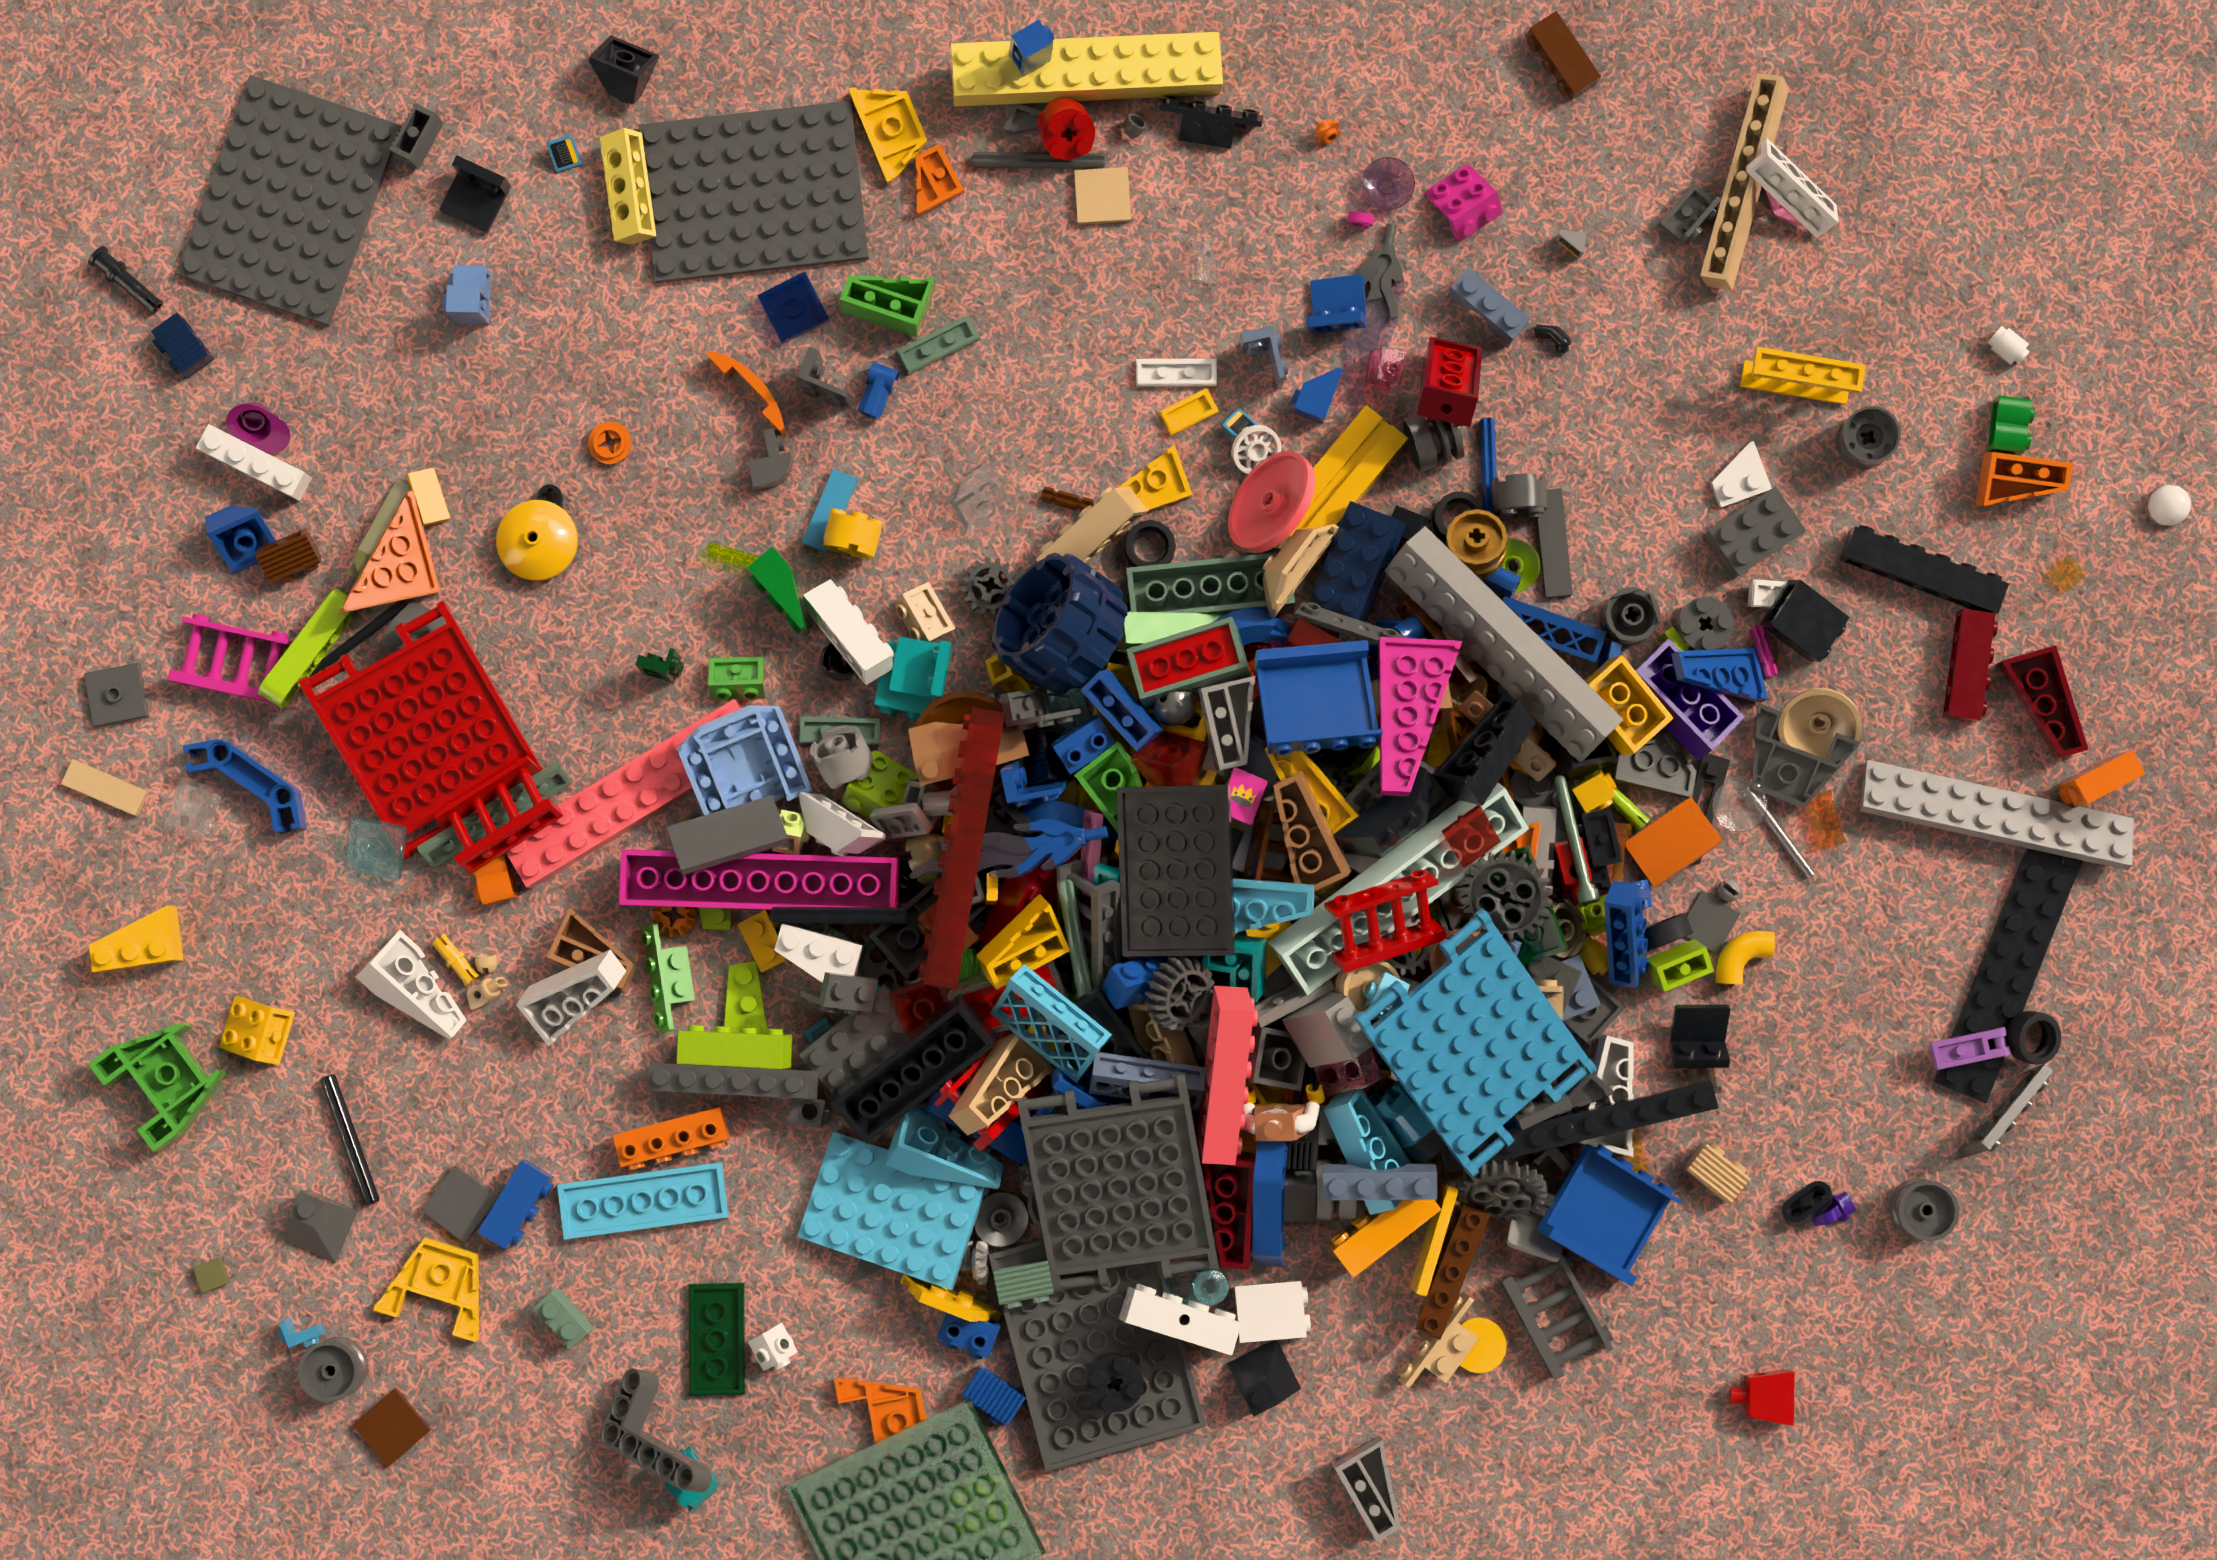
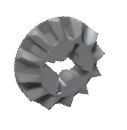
M977 1241L976 1246L972 1250V1274L978 1286L986 1285L990 1276L988 1244L985 1241Z

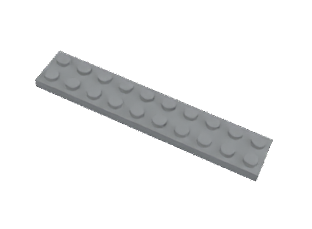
M1867 760L1864 764L1860 803L1861 812L2129 870L2132 866L2134 818L2080 806L2074 808L2071 804L2066 805L2062 802Z

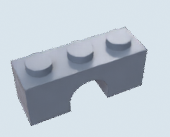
M1469 267L1454 283L1448 293L1467 311L1473 310L1481 315L1489 324V329L1509 346L1530 321L1527 315Z

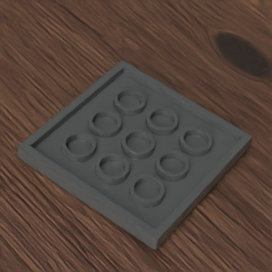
M883 983L876 990L872 1012L861 1011L860 1015L845 1014L801 1050L799 1055L813 1071H818L819 1079L833 1094L835 1089L920 1024L892 994L886 984Z

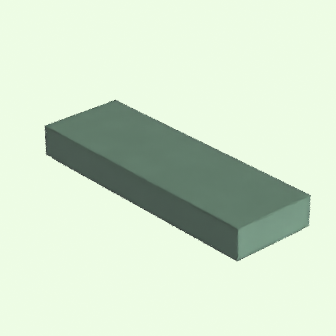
M966 315L896 350L909 376L979 341L980 337L971 319Z
M799 716L798 743L813 744L816 741L818 744L823 740L821 735L835 727L850 725L851 729L856 730V727L860 729L867 745L880 746L881 718Z

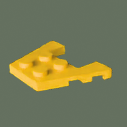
M424 1238L405 1263L401 1272L389 1285L382 1298L376 1303L373 1310L396 1318L399 1317L407 1291L409 1290L460 1306L452 1335L477 1342L479 1339V1254L434 1239Z

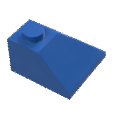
M228 506L205 517L207 534L233 574L258 564V560L255 557L256 550L277 541L256 508Z

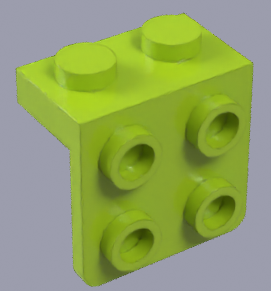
M877 750L871 752L873 762L869 768L870 774L862 780L854 779L850 781L841 801L851 811L858 812L868 818L873 824L874 822L869 817L873 809L901 805L908 780L918 778L917 774Z

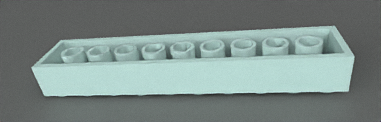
M1499 783L1496 784L1483 806L1458 800L1314 908L1312 915L1302 917L1271 940L1269 945L1294 983L1309 995L1341 971L1333 963L1332 952L1343 948L1339 918H1335L1325 909V902L1331 901L1339 895H1350L1408 876L1416 870H1427L1439 882V885L1427 888L1428 903L1430 904L1461 881L1466 874H1470L1469 869L1472 864L1479 867L1478 860L1480 857L1487 861L1490 852L1495 855L1529 828L1506 788ZM1416 892L1401 897L1405 922L1418 913ZM1388 901L1376 905L1381 937L1394 931L1391 903ZM1365 909L1350 914L1355 945L1366 942L1369 939Z

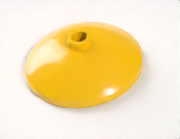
M530 500L513 507L501 520L496 534V548L502 563L516 576L530 581H544L561 574L573 561L578 546L577 529L571 517L558 505L544 500ZM532 533H537V540L530 542L529 536Z

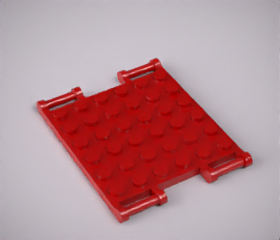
M445 600L436 604L437 607L406 624L402 622L395 626L405 647L358 672L353 660L346 653L340 657V661L309 678L305 676L298 680L309 702L405 860L413 856V853L418 850L417 846L447 829L434 815L446 804L459 799L511 766L514 761L528 756L536 763L540 771L544 769ZM443 616L446 621L445 625L416 641L412 639L411 633ZM344 670L347 671L349 678L317 695L314 687ZM433 820L438 824V827L409 843H406L403 839L404 836Z

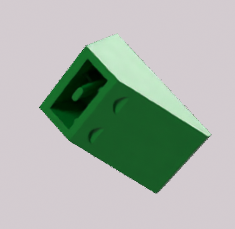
M770 547L747 567L752 573L748 578L761 593L767 591L770 594L766 598L779 613L785 611L788 614L784 619L797 634L802 630L807 636L809 630L796 575L773 547Z

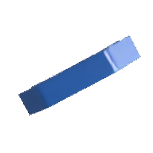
M222 739L183 745L184 753L191 755V758L197 757L196 752L207 751L208 762L199 765L186 762L188 773L200 774L220 770L268 803L273 832L279 834L291 832L290 827H284V810H292L295 823L290 824L291 829H307L300 790L244 750ZM226 747L228 751L227 757L220 761L218 752L221 748ZM288 790L290 800L286 804H282L280 796L284 791Z
M1257 1141L1253 1177L1252 1254L1256 1265L1284 1268L1282 1254L1286 1249V1238L1284 1235L1285 1171L1288 1152L1286 1141Z

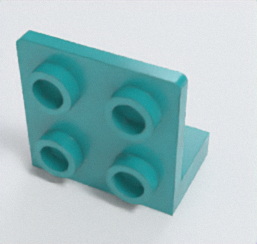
M899 637L890 680V691L934 699L942 697L945 691L952 652L951 642L940 641V643Z

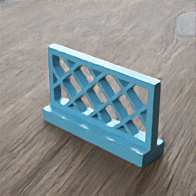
M1024 964L1009 979L1006 989L990 1014L1077 1083L1112 1034ZM1014 992L1023 1000H1016ZM1011 1007L1013 1017L1008 1016L1001 1008ZM1019 1007H1027L1029 1017H1022ZM1036 1010L1046 1018H1038ZM1024 1024H1032L1035 1034L1029 1033ZM1041 1025H1048L1051 1035L1043 1034ZM1058 1028L1067 1035H1060ZM1046 1042H1054L1057 1052L1049 1049ZM1062 1042L1070 1043L1073 1052H1065ZM1080 1046H1082L1089 1053H1081ZM1068 1059L1076 1060L1079 1068L1078 1071L1069 1065Z

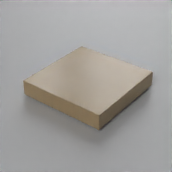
M1128 167L1074 170L1078 225L1131 222Z

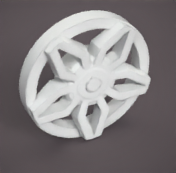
M1254 425L1245 427L1234 440L1231 450L1233 461L1241 471L1249 474L1262 460L1269 457L1267 456L1268 451L1272 455L1281 452V441L1278 435L1267 426ZM1256 431H1264L1259 436L1255 433ZM1249 434L1252 435V440L1248 441L1247 436ZM1273 438L1275 441V452L1268 447ZM1243 440L1247 445H1240ZM1245 450V453L1238 454V452ZM1239 459H1246V467L1241 465Z

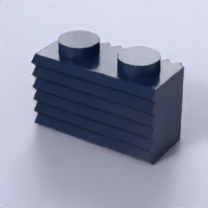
M178 312L151 330L155 337L152 342L162 354L166 352L171 360L168 361V364L177 375L182 373L190 378L214 360V357L185 318Z

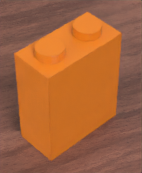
M2129 750L2115 754L2058 784L2061 789L2059 796L2063 803L2066 805L2071 804L2074 808L2087 805L2146 773L2134 751Z

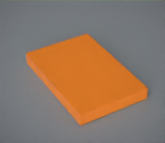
M1689 797L1623 844L1654 888H1657L1723 843V840L1693 798Z

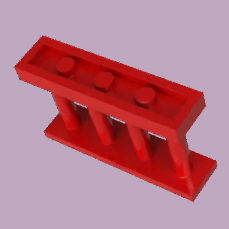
M528 756L514 761L505 770L454 802L446 804L434 814L436 819L447 828L453 826L463 847V851L454 857L458 865L469 874L479 870L563 817L560 808L549 798L543 800L531 777L540 771V768ZM522 782L533 803V807L520 815L508 790ZM497 797L500 798L510 819L508 823L496 829L485 806ZM476 811L487 834L486 837L473 844L462 821L463 818Z
M1416 870L1408 876L1350 895H1339L1333 900L1325 902V909L1335 918H1339L1343 948L1332 952L1333 963L1344 973H1348L1446 939L1445 929L1433 919L1431 920L1427 888L1439 885L1438 879L1427 870ZM1416 892L1420 922L1417 925L1406 928L1401 897ZM1390 901L1394 931L1380 937L1376 905ZM1365 909L1369 939L1366 942L1355 945L1350 914Z
M1006 1032L1000 1039H1002V1038H1004V1037H1006V1036H1008V1035H1010V1034H1009L1008 1032ZM993 1047L985 1052L955 1083L949 1080L939 1090L942 1096L934 1102L937 1107L947 1098L955 1105L957 1104L962 1095L956 1089L963 1083L968 1087L974 1078L972 1074L981 1067ZM1046 1075L1041 1079V1082L1028 1090L1023 1097L1034 1099L1052 1081L1051 1077ZM1018 1101L1009 1106V1109L989 1126L977 1131L981 1136L973 1145L980 1152L1020 1114Z

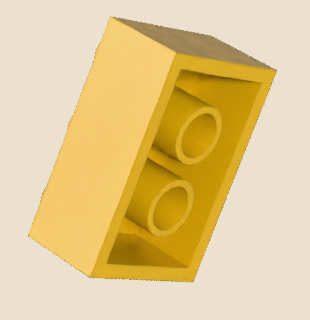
M1623 655L1609 658L1585 680L1624 719L1607 736L1622 756L1636 753L1673 719L1671 714Z

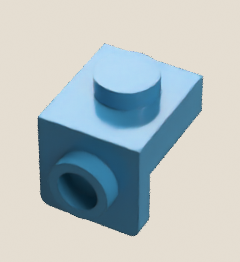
M291 1318L279 1322L281 1327L278 1329L279 1336L284 1344L287 1343L288 1348L300 1343L303 1344L304 1348L320 1342L318 1336L326 1333L323 1323L296 1333Z

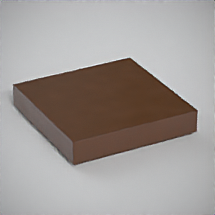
M397 1387L352 1425L387 1467L391 1466L432 1430Z

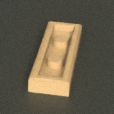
M72 759L61 783L135 816L139 815L149 793L145 789Z

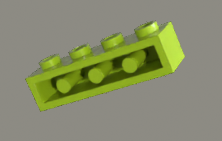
M688 1025V1030L678 1031L677 1064L768 1069L791 1068L792 1035L783 1034V1029L768 1028L767 1033H757V1028L740 1027V1032H730V1026H714V1031L704 1030V1025Z

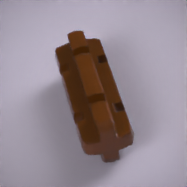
M1044 487L1041 494L1043 502L1050 504L1054 502L1057 506L1075 511L1080 509L1081 512L1089 505H1092V507L1094 505V501L1090 498L1083 497L1081 499L1079 495L1061 490L1056 492L1054 488Z

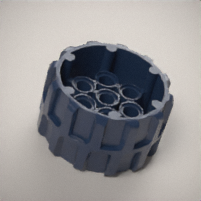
M1058 553L1048 554L1046 558L1035 564L1032 563L1025 569V572L1010 586L999 610L996 612L991 642L993 648L998 651L997 657L999 661L1038 687H1044L1054 694H1066L1071 689L1085 686L1100 669L1106 666L1117 644L1122 639L1125 617L1128 615V607L1122 601L1123 592L1119 586L1072 554H1065L1064 556Z

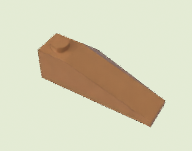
M932 722L908 729L920 786L1029 756L1023 730L1018 731V728Z

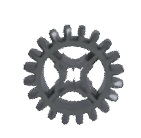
M1192 956L1168 957L1167 963H1160V970L1158 972L1152 971L1154 978L1152 981H1147L1150 988L1144 992L1148 997L1144 1004L1147 1005V1013L1150 1014L1155 1023L1166 1029L1182 1031L1184 1027L1191 1028L1192 1022H1199L1200 1014H1206L1205 1007L1208 1004H1212L1209 1001V997L1213 995L1211 987L1215 982L1211 979L1212 973L1207 969V966Z

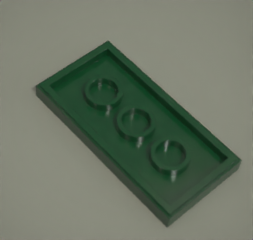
M745 1283L689 1284V1396L745 1395Z

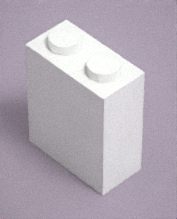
M1301 1281L1234 1287L1237 1321L1242 1323L1238 1334L1239 1343L1307 1337L1306 1332L1311 1331L1310 1315H1304L1303 1305L1308 1303L1307 1287H1302Z

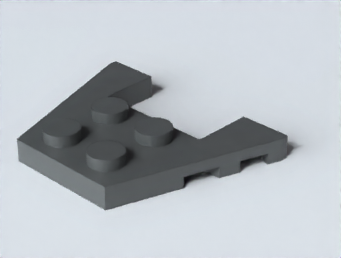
M1758 703L1752 789L1805 808L1853 751L1858 748L1860 741L1836 732L1828 754L1824 759L1772 739L1782 711Z

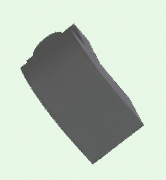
M774 428L763 430L769 457L747 461L752 485L756 492L781 485L792 471V455L790 452L780 453V451H785L782 435H776Z

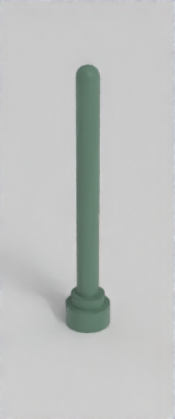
M1558 775L1554 781L1580 885L1576 894L1578 904L1588 905L1600 901L1598 889H1595L1594 884L1590 883L1564 776Z

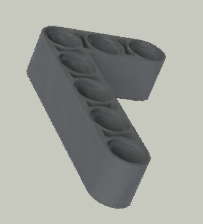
M632 1368L627 1370L602 1427V1443L678 1489L700 1493L705 1492L709 1489L712 1482V1474L707 1467L642 1430L659 1387L658 1376L653 1372Z

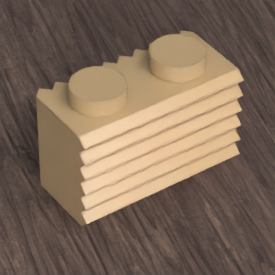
M1702 1143L1683 1167V1170L1723 1202L1731 1204L1746 1186L1747 1182L1750 1181V1178L1745 1174L1747 1169L1736 1160L1730 1163L1723 1157L1725 1151L1716 1144L1711 1143L1709 1146Z

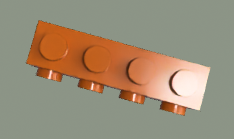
M723 1106L613 1135L620 1167L628 1166L629 1171L645 1167L644 1161L654 1158L656 1164L672 1160L671 1154L682 1152V1156L699 1153L698 1147L708 1145L709 1150L725 1146L724 1140L731 1138Z

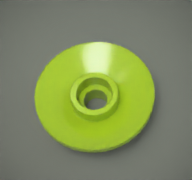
M1508 539L1505 558L1501 567L1522 577L1515 593L1525 591L1534 584L1539 575L1540 561L1531 545L1522 540ZM1512 561L1518 562L1519 568L1517 571L1510 569Z

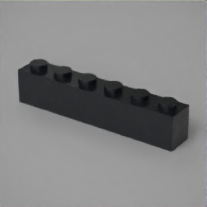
M1855 526L1849 531L1839 561L1971 610L1999 614L2009 583L2002 581L2000 575L1990 572L1983 574L1976 571L1977 568L1967 563L1959 565L1951 562V558L1946 555L1926 553V549L1922 546L1915 544L1908 546L1899 543V538L1892 535H1884L1883 537L1875 534V530L1868 526Z

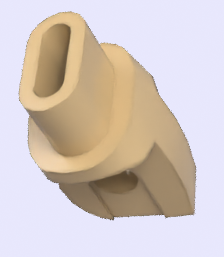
M504 977L487 978L481 984L473 985L467 992L470 1009L476 1010L495 1000L501 993L500 990L508 985L507 980Z

